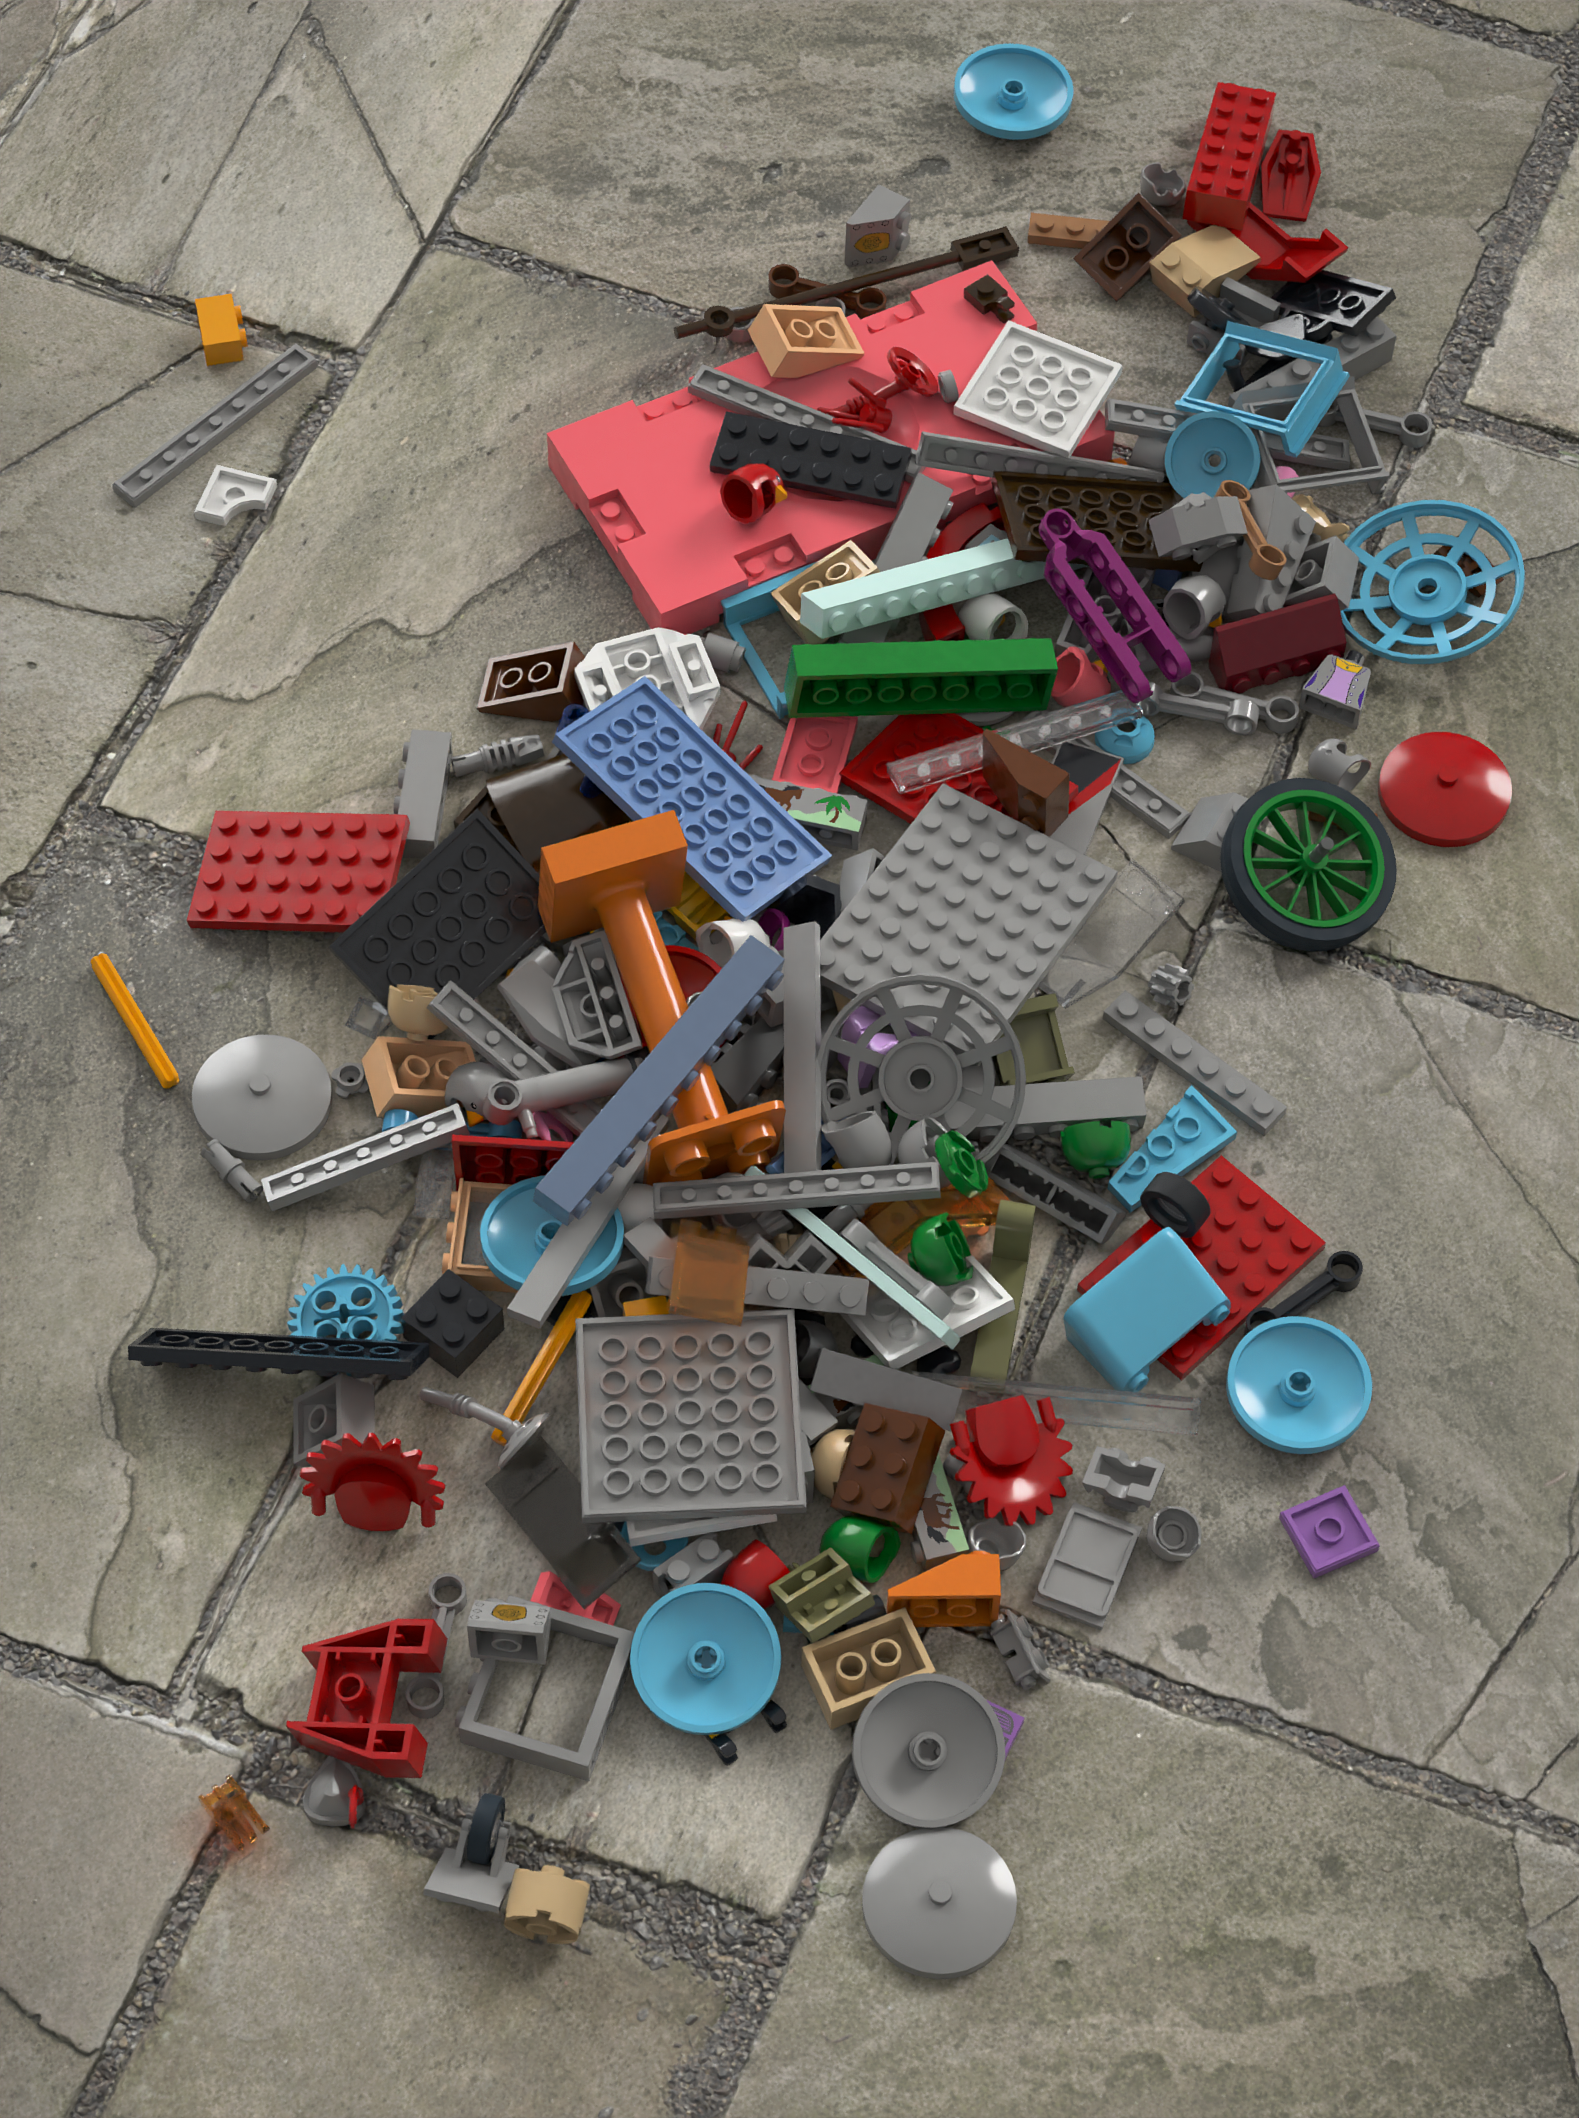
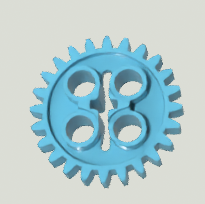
M342 1264L339 1274H334L330 1267L327 1268V1278L325 1279L314 1274L316 1284L311 1286L303 1283L302 1286L306 1295H294L295 1302L299 1307H291L288 1310L294 1319L288 1321L287 1325L290 1331L293 1332L290 1335L326 1337L328 1335H337L336 1338L357 1339L360 1333L372 1331V1334L366 1338L367 1340L398 1341L394 1334L404 1333L402 1324L399 1323L404 1315L403 1310L400 1309L403 1304L400 1296H396L395 1286L393 1284L387 1286L388 1282L384 1275L376 1279L374 1269L372 1268L363 1275L358 1264H356L352 1273H348L345 1264ZM361 1299H371L365 1306H356ZM335 1302L331 1309L321 1310L325 1303Z

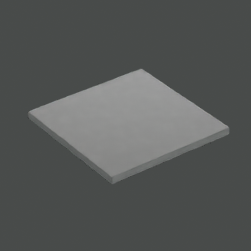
M794 1309L575 1318L582 1523L806 1513Z

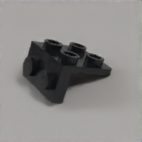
M806 873L791 884L782 896L770 904L767 909L773 908L783 912L788 917L790 923L795 925L815 921L820 925V939H822L841 914L840 885L822 879L817 875Z

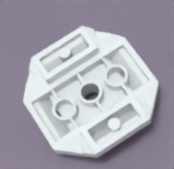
M660 627L597 643L588 652L583 662H580L574 669L575 679L588 712L646 676L702 730L720 696V684L700 636L693 634L684 635L674 630Z

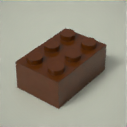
M864 1403L830 1507L844 1517L859 1516L893 1527L898 1532L912 1534L945 1430L929 1417Z

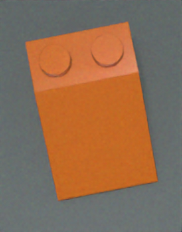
M973 1551L969 1554H961L888 1589L886 1613L889 1614L906 1607L915 1627L991 1626L994 1621L998 1620L1001 1600L999 1554H990L987 1551Z

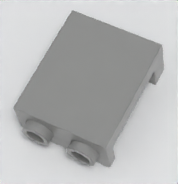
M1229 277L1221 284L1218 299L1222 301L1226 298L1235 305L1233 310L1252 327L1259 328L1264 324L1278 320L1281 303ZM1203 316L1199 322L1193 320L1189 324L1187 344L1198 351L1210 355L1225 332L1220 328L1217 331L1210 328L1206 324L1208 319ZM1239 343L1240 349L1233 359L1241 361V369L1253 354L1248 353L1244 344Z

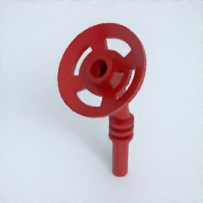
M892 347L887 353V359L896 375L895 381L873 394L887 400L904 390L911 389L921 395L931 397L938 392L939 387L934 374L922 360L904 348ZM921 376L925 380L926 385L922 384L920 379ZM861 395L859 399L855 397L853 402L847 400L846 405L833 410L859 415L864 405H870L873 402L864 395Z

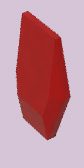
M1278 130L1261 164L1262 213L1267 217L1306 222L1321 176L1313 133L1300 132L1299 130Z

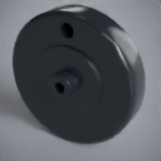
M1195 286L1187 296L1188 302L1208 319L1206 324L1215 331L1220 328L1225 332L1227 321L1251 326L1233 310L1235 305L1226 298L1221 301L1199 286Z

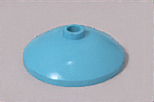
M1220 411L1198 413L1183 421L1171 435L1165 451L1167 477L1175 491L1183 498H1186L1191 493L1201 494L1202 492L1213 498L1224 480L1236 481L1250 490L1260 469V448L1252 430L1239 418ZM1213 455H1219L1221 459L1220 464L1216 467H1212L1209 463L1210 457Z

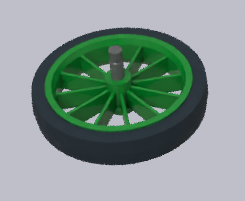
M1292 778L1272 783L1262 788L1241 805L1232 818L1223 838L1220 857L1221 871L1226 890L1233 904L1253 928L1270 940L1283 946L1313 952L1343 947L1368 932L1381 918L1391 901L1397 873L1396 858L1391 840L1374 812L1355 795L1337 785L1309 778ZM1296 810L1300 840L1281 815V811ZM1307 811L1326 817L1315 844H1311ZM1268 818L1286 844L1260 831L1257 827L1263 820ZM1331 822L1337 824L1349 836L1334 845L1331 838L1325 837ZM1252 841L1282 858H1252ZM1354 842L1362 860L1329 859L1328 856ZM1254 869L1287 870V874L1263 888ZM1333 870L1365 871V886L1363 887ZM1291 879L1296 885L1286 907L1283 908L1268 895V892ZM1332 885L1359 899L1360 901L1356 908L1350 912ZM1302 886H1306L1310 919L1291 913ZM1318 890L1338 918L1321 919Z

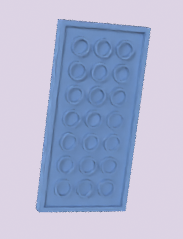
M646 676L557 732L552 740V743L633 821L674 810L688 844L685 872L734 919H739L742 922L751 919L779 899L791 884L806 873L814 874L828 864L832 857V854Z

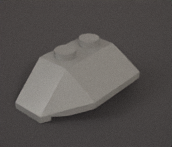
M605 930L573 940L569 947V953L562 963L552 986L570 1047L609 1060L642 1049V1036Z

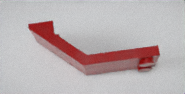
M1251 202L1243 229L1226 228L1261 257V261L1246 273L1250 279L1306 282L1348 250V246L1327 228L1322 231L1320 238L1290 237ZM1187 220V224L1196 232L1211 226V224Z

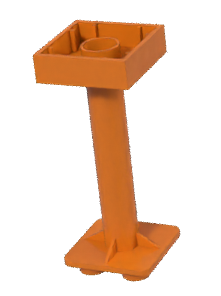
M674 810L541 848L538 910L550 942L604 928L650 1053L688 1009L653 915L655 912L679 906L681 902L688 844ZM704 1064L698 1071L700 1077L689 1091L683 1089L676 1097L679 1101L672 1113L678 1129L658 1135L649 1141L643 1184L653 1186V1183L702 1180L727 1172H738L744 1175L751 1166H756L764 1174L767 1173L765 1167L778 1152L786 1114L783 1102L774 1100L728 1114L711 1066Z

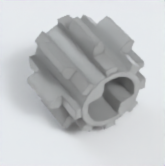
M1168 963L1165 964V967L1159 966L1158 970L1152 972V977L1148 982V987L1151 989L1150 993L1154 995L1153 1000L1174 1008L1177 1007V1004L1180 1006L1184 1005V1002L1191 998L1190 994L1194 989V984L1191 982L1192 978L1188 976L1189 971Z

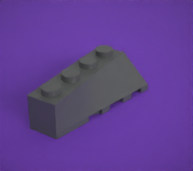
M757 1012L754 1018V1025L751 1026L746 1023L738 1032L735 1044L731 1045L727 1042L721 1048L718 1061L710 1065L728 1114L756 1106L759 1099L758 1096L764 1089L769 1090L775 1083L778 1071L784 1065V1023L770 1027Z

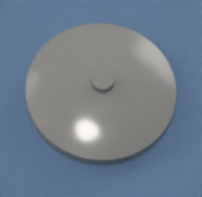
M253 1035L224 1045L204 1062L193 1084L192 1105L198 1127L209 1142L217 1139L232 1156L238 1158L270 1160L284 1157L300 1150L320 1133L331 1111L332 1089L325 1065L311 1049L298 1041L283 1036Z
M922 1673L894 1681L869 1701L855 1727L852 1742V1759L855 1774L862 1790L881 1812L905 1825L918 1828H937L952 1825L966 1819L988 1801L995 1791L1003 1772L1005 1741L997 1715L978 1691L963 1681L950 1676Z
M949 1827L913 1830L890 1842L881 1850L871 1864L865 1878L862 1895V1912L865 1926L878 1950L890 1962L902 1970L931 1979H951L965 1976L991 1962L1003 1949L1010 1937L1017 1908V1895L1013 1877L1001 1856L989 1844L977 1836Z

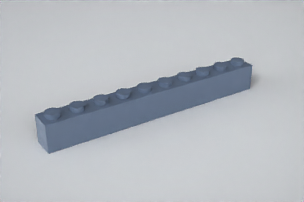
M750 935L535 1187L533 1202L566 1226L575 1217L580 1220L591 1207L592 1202L589 1200L597 1191L602 1194L609 1187L614 1179V1176L611 1174L618 1166L624 1168L631 1161L636 1152L633 1148L640 1140L646 1142L657 1128L655 1122L662 1114L667 1117L674 1110L679 1101L676 1097L683 1089L689 1091L700 1077L698 1071L704 1064L710 1066L721 1052L719 1046L724 1040L728 1039L731 1041L738 1034L743 1025L740 1021L746 1014L750 1016L755 1014L763 1002L762 995L768 989L774 991L784 977L781 971L785 959Z

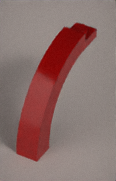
M982 502L958 516L939 534L934 546L929 549L926 557L932 559L965 550L966 545L990 523L998 529L1006 531L999 506L989 510L986 504ZM952 604L919 612V622L925 641L964 640L965 627L956 615Z

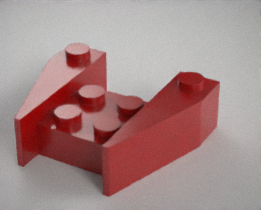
M398 1618L302 1646V1653L317 1672L307 1721H287L286 1727L302 1746L389 1778H422L428 1742L414 1724H391V1715L400 1672L441 1673L448 1638L434 1619Z

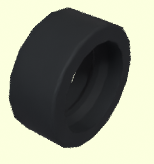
M1170 1172L1158 1173L1140 1196L1141 1205L1151 1220L1162 1229L1171 1227L1182 1238L1193 1237L1211 1213L1210 1205L1202 1192L1185 1178Z

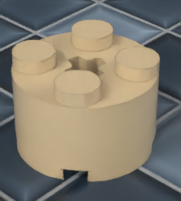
M544 1865L541 1872L517 1868L514 1870L506 1905L504 1926L509 1931L534 1940L536 1933L548 1936L547 1943H574L578 1940L590 1884L585 1881L564 1877L565 1871L556 1866Z

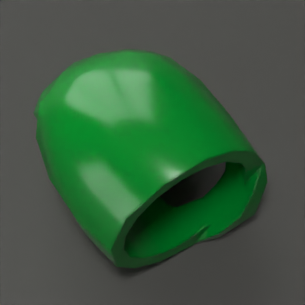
M846 1516L834 1521L823 1533L819 1553L821 1554L831 1547L849 1564L852 1575L858 1581L872 1584L885 1574L891 1562L896 1558L901 1541L898 1532L893 1527L859 1516ZM883 1534L885 1540L884 1549L878 1557H870L869 1555L875 1541Z

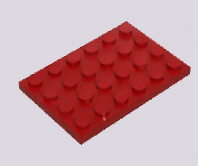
M956 713L899 715L839 772L843 784L909 824L915 820L942 784L1010 817L982 776L983 732L985 730ZM1069 781L1070 803L1078 795V785Z
M215 810L187 922L190 928L345 932L396 884L410 826L409 818L407 815Z
M1222 1155L1191 1182L1202 1192L1210 1205L1211 1213L1208 1219L1193 1237L1180 1238L1231 1301V1309H1229V1315L1220 1324L1215 1326L1212 1323L1205 1326L1200 1322L1157 1358L1161 1364L1181 1381L1241 1327L1252 1310L1260 1308L1320 1254L1326 1244L1322 1238ZM1149 1219L1080 1281L1077 1291L1081 1295L1085 1294L1154 1235L1160 1232L1162 1228Z

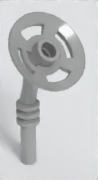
M429 1387L422 1388L420 1392V1399L422 1401L448 1408L452 1414L468 1419L474 1417L504 1432L502 1436L507 1442L499 1458L498 1467L500 1469L510 1461L550 1415L544 1412L521 1424L517 1419L513 1422L510 1418L479 1404L476 1398L460 1393L451 1395Z

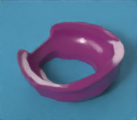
M768 908L764 911L758 923L765 934L769 936L770 947L772 946V940L776 931L781 927L780 936L774 945V948L780 951L784 949V928L790 926V921L783 912Z

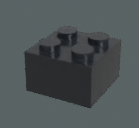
M450 1269L401 1317L404 1331L403 1338L408 1342L429 1343L430 1358L457 1378L505 1329L503 1308Z

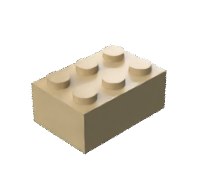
M906 1607L802 1647L801 1667L830 1730L858 1720L869 1701L894 1681L915 1674H936V1670Z

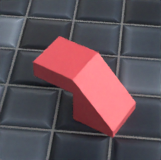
M551 1571L541 1572L530 1600L531 1602L613 1626L621 1604L596 1586L575 1589Z

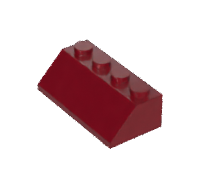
M1330 594L1215 627L1208 667L1219 689L1240 694L1254 687L1272 685L1279 680L1293 676H1303L1310 671L1316 670L1328 655L1344 658L1347 642L1336 594Z

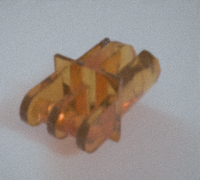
M229 1774L225 1777L226 1782L219 1787L216 1784L211 1787L213 1791L206 1796L200 1794L198 1800L213 1819L215 1826L221 1827L240 1852L245 1846L238 1833L229 1823L230 1820L249 1843L257 1840V1835L247 1818L243 1815V1810L261 1834L264 1835L270 1828L247 1799L245 1790L241 1789ZM234 1791L235 1794L228 1799L226 1795ZM217 1801H220L222 1803L216 1808L212 1807V1805Z

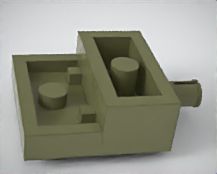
M831 1547L801 1566L793 1562L792 1568L789 1564L787 1568L790 1573L769 1585L776 1607L812 1643L827 1636L830 1632L875 1605L872 1593L852 1575L849 1564Z

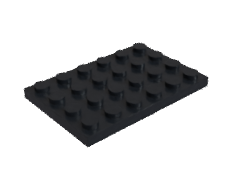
M476 809L340 935L328 949L387 1011L389 986L391 985L395 988L400 984L434 988V992L439 993L451 980L474 1000L547 932L538 910L540 875L491 822ZM428 1035V1039H433L436 1035Z

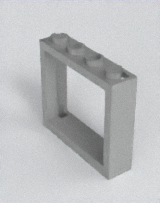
M511 1595L508 1596L506 1601L509 1604L520 1605L525 1602H531ZM550 1607V1630L615 1648L578 1752L477 1722L500 1660L480 1658V1661H483L479 1673L474 1672L471 1676L467 1691L471 1696L467 1706L462 1705L459 1708L455 1727H459L460 1743L590 1781L631 1667L630 1653L635 1632Z

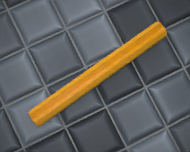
M100 953L98 956H94L90 961L92 969L160 1084L166 1089L179 1083L177 1071L108 955Z
M581 1291L572 1294L503 1416L510 1418L513 1422L517 1419L522 1424L576 1330L575 1318H583L593 1301L592 1296L588 1292ZM495 1428L491 1434L492 1440L499 1445L505 1446L507 1440L502 1436L504 1432Z

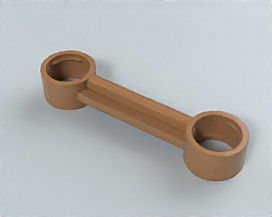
M1224 480L1214 497H1238L1248 532L1243 537L1253 553L1248 563L1249 568L1254 574L1263 579L1275 580L1287 561L1285 554L1277 547L1266 542L1246 506L1250 499L1248 489L1236 481Z

